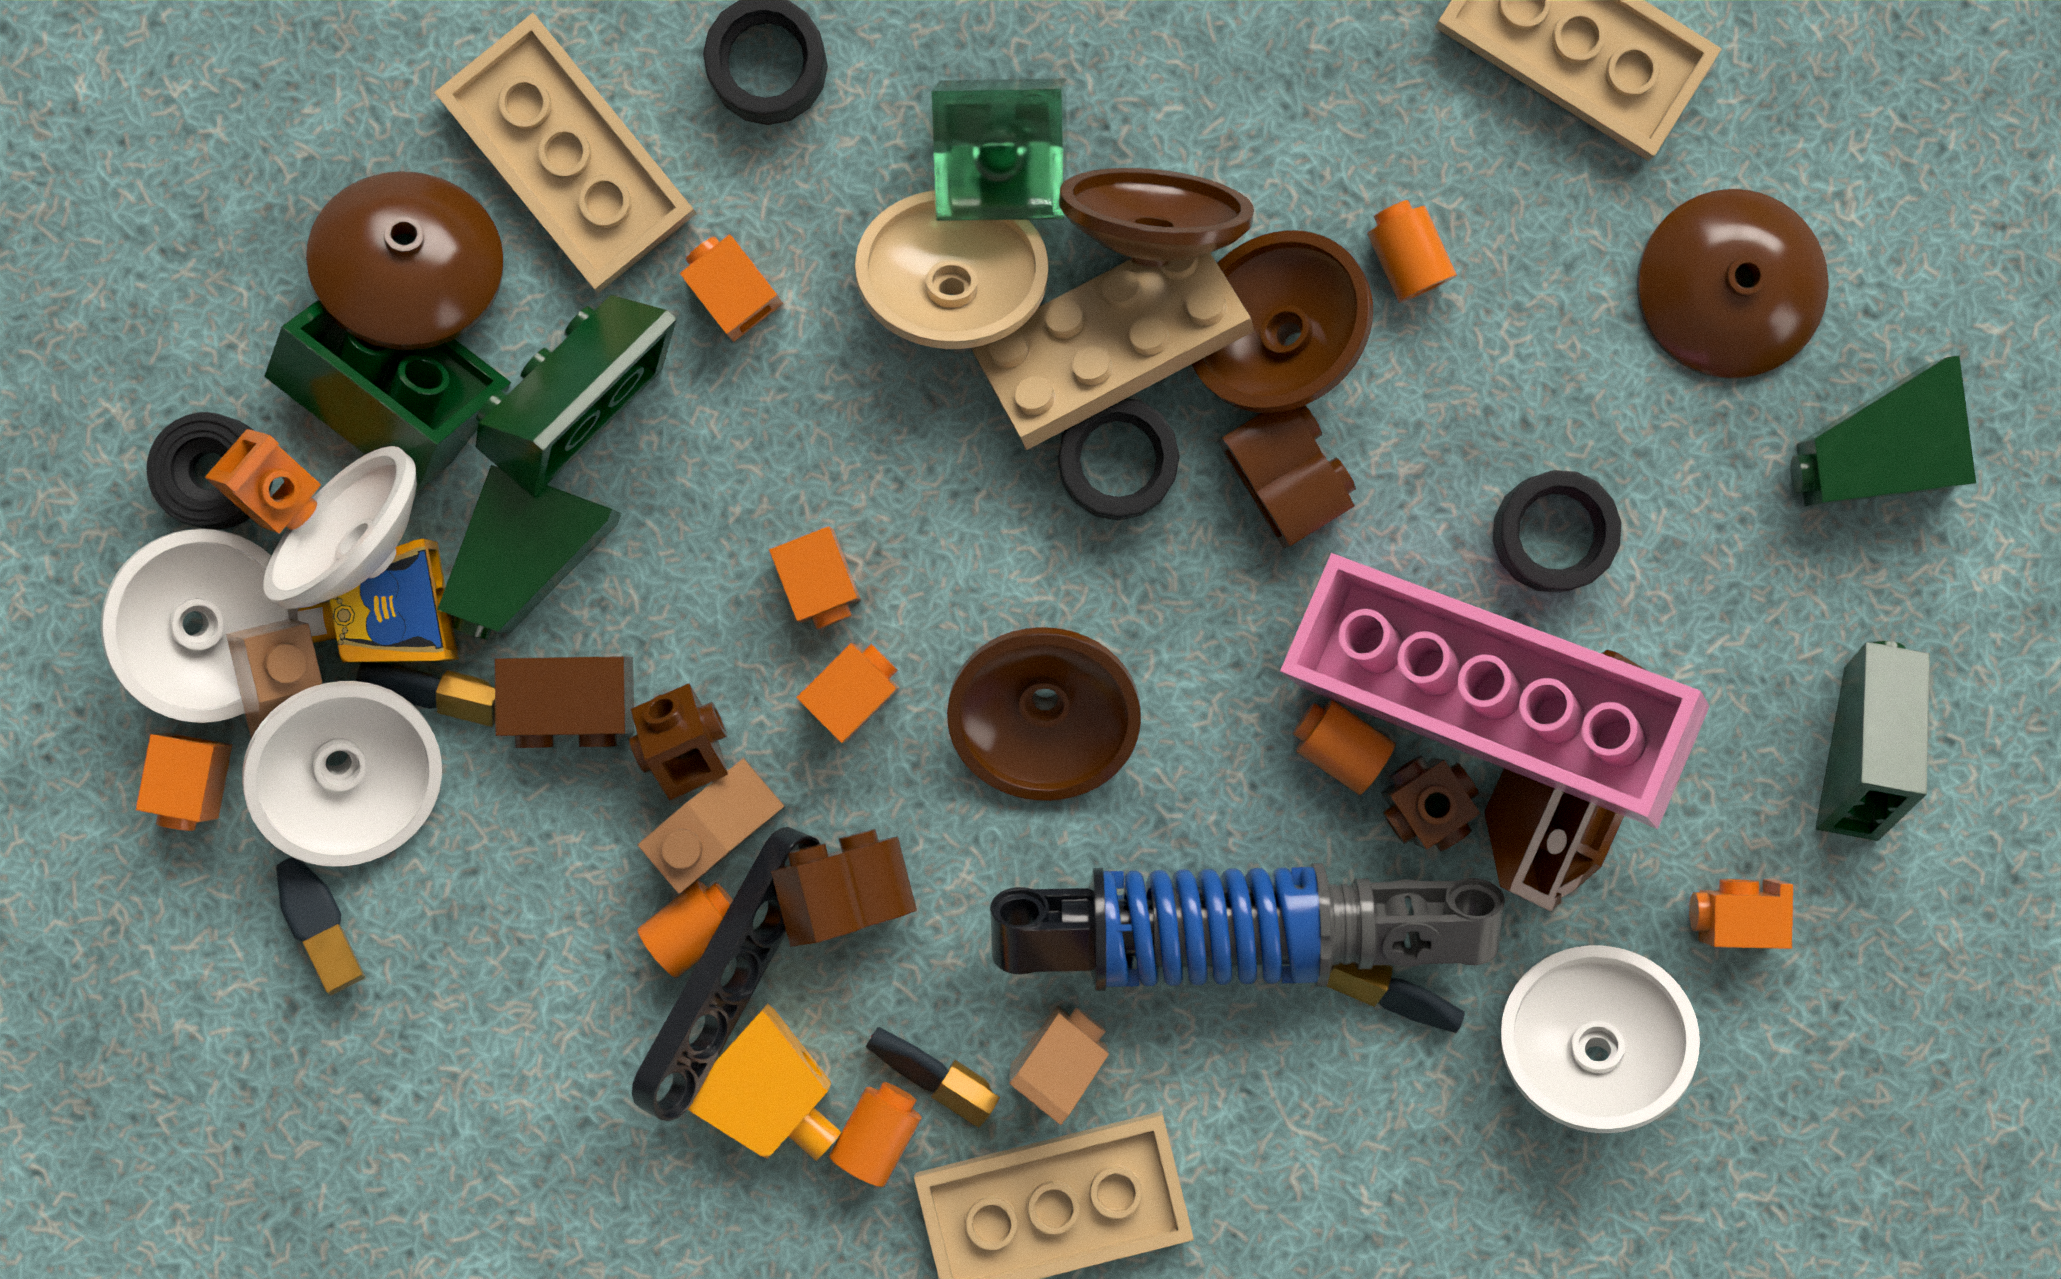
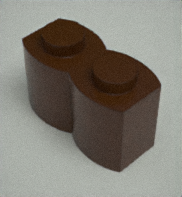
M1306 405L1283 412L1260 413L1217 441L1230 465L1250 493L1257 508L1283 548L1292 546L1355 506L1349 493L1356 490L1354 481L1337 457L1328 461L1321 452L1316 439L1322 436V431Z
M871 829L838 838L841 850L830 854L827 852L825 843L787 853L790 865L773 870L771 874L790 947L826 941L917 911L898 836L878 840L876 829Z

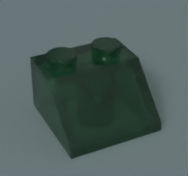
M1066 78L940 80L931 91L936 221L1065 219V214L1059 206L1060 187L1066 180L1067 173Z

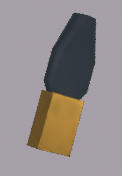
M362 662L356 675L357 682H366L384 687L402 696L413 705L428 709L437 708L438 714L493 727L495 722V687H491L489 682L482 678L447 670L442 678L439 679L433 674L402 666Z
M291 857L280 862L276 866L281 911L294 938L304 944L326 992L331 996L365 979L366 976L340 926L342 914L329 887L303 861Z
M1342 963L1332 965L1326 986L1373 1007L1379 1003L1384 1009L1407 1019L1449 1032L1457 1033L1462 1025L1465 1016L1463 1010L1425 988L1401 978H1391L1393 973V966L1373 965L1372 969L1358 970L1353 963L1350 965H1342Z
M877 1027L865 1046L899 1074L924 1090L934 1092L931 1096L933 1099L978 1128L990 1116L1000 1099L998 1095L992 1092L990 1083L985 1078L962 1063L954 1060L949 1069H947L942 1062L925 1051L880 1027Z

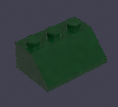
M610 295L596 310L586 306L568 324L564 331V335L567 338L552 352L547 348L538 351L523 368L520 375L523 380L508 395L500 390L482 406L476 416V420L479 423L475 447L534 498L661 372L677 318L668 310Z
M315 301L281 326L264 375L267 380L365 455L388 446L402 449L415 463L416 493L453 462L477 431L479 422L476 420V416L486 401L500 390L506 393L512 383L455 339L435 347L417 350L389 349L362 341L339 327L326 314L318 301Z

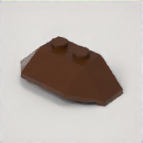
M1607 649L1601 653L1644 669L1615 651ZM1504 768L1484 811L1500 887L1552 912L1561 904L1562 897L1579 888L1602 867L1624 816Z

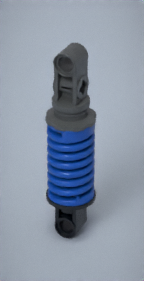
M1312 863L1311 867H1293L1291 872L1286 867L1277 868L1273 871L1271 879L1263 868H1253L1247 872L1245 877L1237 868L1227 869L1223 872L1221 878L1215 870L1204 869L1198 873L1196 879L1188 869L1176 871L1172 879L1164 870H1154L1147 878L1146 888L1143 875L1137 870L1129 871L1124 877V871H1103V868H1093L1089 888L1031 889L1015 887L997 894L990 905L992 959L1001 970L1018 975L1033 972L1091 971L1096 991H1106V987L1140 986L1139 979L1144 986H1154L1159 981V967H1163L1164 981L1169 986H1177L1183 981V967H1188L1190 983L1193 985H1203L1208 980V966H1213V979L1219 985H1227L1231 982L1232 966H1238V979L1241 983L1252 984L1257 979V965H1262V978L1268 984H1276L1282 977V983H1315L1316 987H1326L1332 965H1339V963H1342V965L1353 963L1358 970L1372 969L1373 965H1399L1405 967L1422 964L1453 963L1481 965L1491 961L1499 950L1505 897L1496 885L1478 878H1466L1458 881H1415L1405 879L1394 882H1370L1368 878L1354 879L1351 885L1340 884L1337 886L1336 884L1329 883L1322 863ZM1117 889H1124L1123 894L1117 895ZM1405 898L1411 900L1412 906L1409 909V914H1407ZM1407 933L1409 934L1410 948H1406L1404 944ZM1134 958L1137 961V969H1133Z

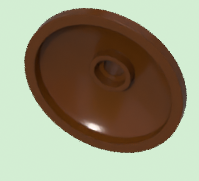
M1109 168L1083 172L1065 180L1060 187L1059 195L1060 209L1076 228L1105 248L1130 256L1133 263L1145 267H1164L1169 264V261L1198 258L1228 246L1250 230L1254 215V207L1251 201L1240 192L1226 185L1194 175L1158 169Z
M405 171L387 172L361 179L336 194L321 210L312 226L307 243L306 261L308 277L314 295L322 309L339 327L362 341L384 348L396 350L426 349L460 337L472 329L487 314L498 295L502 282V243L498 230L488 212L472 195L459 186L429 174ZM400 234H409L415 238V241L408 245H400L394 242L393 239Z
M1723 189L1711 191L1696 196L1678 206L1659 223L1644 247L1638 267L1637 295L1639 307L1646 326L1655 341L1670 357L1692 371L1715 378L1741 379L1753 377L1771 371L1792 359L1804 348L1816 332L1822 320L1828 299L1827 264L1823 250L1811 228L1803 218L1783 202L1751 190ZM1738 267H1745L1753 274L1754 280L1751 288L1741 287L1736 282L1735 271Z
M1286 230L1253 238L1239 245L1217 262L1250 315L1254 332L1192 364L1198 377L1212 393L1224 402L1246 411L1258 413L1283 412L1299 408L1319 399L1336 387L1349 374L1361 357L1369 339L1373 322V299L1364 272L1346 249L1320 234L1299 230ZM1300 333L1299 338L1294 343L1284 346L1286 339L1290 335Z
M1035 627L1001 635L981 646L966 660L958 671L950 690L947 724L957 754L979 779L991 787L1015 797L1038 801H1052L1085 794L1106 783L1118 773L1130 758L1136 746L1141 726V706L1137 687L1131 674L1119 658L1108 648L1077 632L1051 627ZM1039 689H1049L1056 694L1045 698L1037 695L1035 692Z

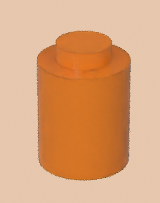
M1404 200L1373 216L1377 227L1370 230L1367 235L1398 303L1411 300L1433 290L1457 276L1426 206L1412 209L1409 200Z
M1330 700L1324 708L1313 703L1293 731V735L1301 740L1296 749L1298 754L1358 795L1363 794L1376 779L1396 745L1394 741L1334 700Z
M697 880L638 927L637 932L655 960L671 976L678 978L700 960L733 899L719 883L715 882L708 888L703 882Z
M883 1082L879 1090L866 1087L831 1150L829 1158L851 1175L869 1184L885 1187L922 1119L921 1115L913 1109L917 1100L908 1092L887 1082Z

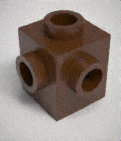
M690 683L631 708L637 735L629 738L633 755L644 773L649 771L653 773L669 801L728 775L718 742L727 737L724 723L714 703L710 702L702 705Z
M1420 755L1398 768L1389 776L1394 784L1382 791L1381 794L1390 807L1382 813L1403 844L1413 840L1416 846L1427 850L1436 845L1439 851H1444L1471 833L1472 829L1468 822L1481 814L1471 799L1479 795V792L1472 779L1458 762L1449 767L1444 759L1431 758L1426 762L1423 756ZM1439 792L1446 799V809L1436 817H1431L1425 810V800L1430 794Z

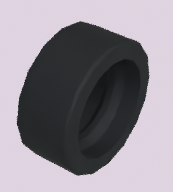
M738 0L723 10L707 33L703 52L706 74L712 88L724 106L745 121L764 125L791 121L810 109L824 88L828 64L820 31L808 13L789 0ZM767 23L781 26L795 36L801 45L804 61L801 75L790 89L780 95L765 98L750 95L737 85L731 76L728 60L731 46L739 34L751 26Z
M1126 398L1064 431L1059 449L1058 467L1062 485L1075 504L1095 517L1120 521L1142 516L1163 500L1176 479L1180 455L1175 433L1163 415L1141 400ZM1116 421L1133 424L1144 431L1153 444L1156 456L1154 473L1147 484L1134 494L1121 497L1103 494L1092 487L1083 474L1080 462L1082 446L1090 433L1103 424Z
M1551 470L1520 482L1504 496L1494 517L1493 543L1500 563L1516 581L1536 591L1566 592L1593 583L1610 568L1620 547L1622 522L1613 498L1597 481L1576 471ZM1550 494L1567 495L1579 501L1589 512L1594 526L1593 542L1587 555L1576 565L1565 569H1548L1535 563L1524 551L1519 537L1520 521L1526 509L1538 498Z

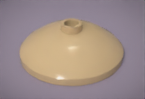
M958 189L933 190L912 195L896 202L881 212L871 222L862 235L857 248L855 275L858 291L863 303L874 318L885 328L908 341L941 349H965L998 341L1015 332L1033 316L1041 304L1047 288L1048 256L1044 242L1034 225L1009 204L992 196L974 191Z

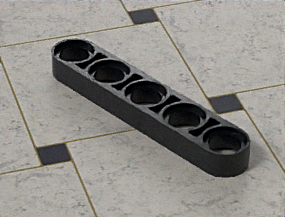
M784 827L772 833L765 842L636 1073L632 1083V1097L634 1103L640 1109L660 1120L672 1121L683 1115L693 1103L787 933L771 871L785 867L788 857L787 853L791 852L796 845H798L799 849L821 844L817 838L796 829ZM767 901L768 910L760 926L754 929L753 921L757 910ZM736 958L737 965L734 974L728 983L722 986L721 979L724 970L729 962ZM704 1015L705 1024L701 1034L694 1042L689 1043V1035L694 1024ZM673 1074V1082L668 1093L657 1102V1092L661 1083L668 1075Z

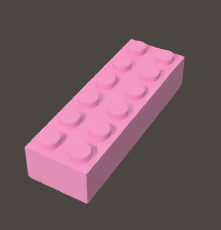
M1331 553L1280 670L1281 673L1299 687L1656 829L1659 828L1710 707L1704 695L1698 689Z

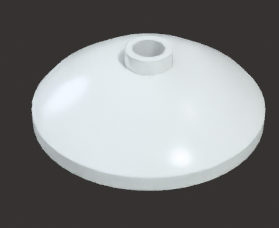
M383 447L357 459L331 479L313 497L317 501V507L312 516L299 528L294 530L287 529L276 546L264 575L263 588L265 595L281 608L310 607L343 595L359 586L367 578H375L384 572L395 558V547L401 540L408 525L416 493V467L412 458L399 447Z
M191 529L174 532L148 543L133 554L112 580L101 613V639L104 653L113 674L122 687L147 708L180 721L207 723L222 721L244 714L245 711L226 634L286 619L298 621V608H281L265 595L263 581L271 555L260 546L241 536L211 529ZM197 611L203 618V627L198 633L188 635L183 628V620L188 613Z
M338 681L316 685L289 697L268 714L255 731L248 745L242 768V785L247 808L254 823L265 838L275 847L298 860L332 867L369 862L394 851L404 844L419 830L430 815L437 800L442 779V761L439 746L434 733L422 714L409 701L395 692L378 685L357 681ZM343 751L348 754L346 761L341 765L331 766L326 764V759L333 752Z
M1589 945L1574 947L1552 954L1534 965L1523 975L1511 992L1505 1005L1501 1026L1503 1058L1507 1070L1521 1094L1537 1110L1552 1120L1585 1132H1625L1637 1129L1660 1118L1686 1092L1695 1073L1699 1056L1700 1037L1697 1018L1687 995L1680 985L1665 970L1651 960L1634 952L1610 946ZM1598 1046L1605 1049L1609 1057L1604 1061H1593L1585 1052L1590 1047Z

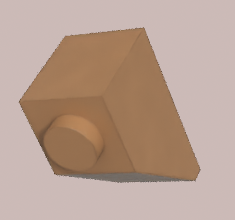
M286 619L226 634L251 739L261 722L279 704L305 689L323 684L308 623Z
M743 758L728 770V775L713 781L637 845L680 894L697 880L701 879L784 808L785 805Z
M1057 1006L1010 1064L1009 1084L1058 1124L1062 1125L1109 1055L1108 1046L1100 1040L1106 1033V1030L1078 1007L1069 1015L1061 1007Z

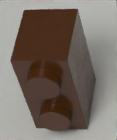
M633 657L495 658L496 736H515V748L554 747V735H579V747L617 746V734L634 733V720L631 708H634Z

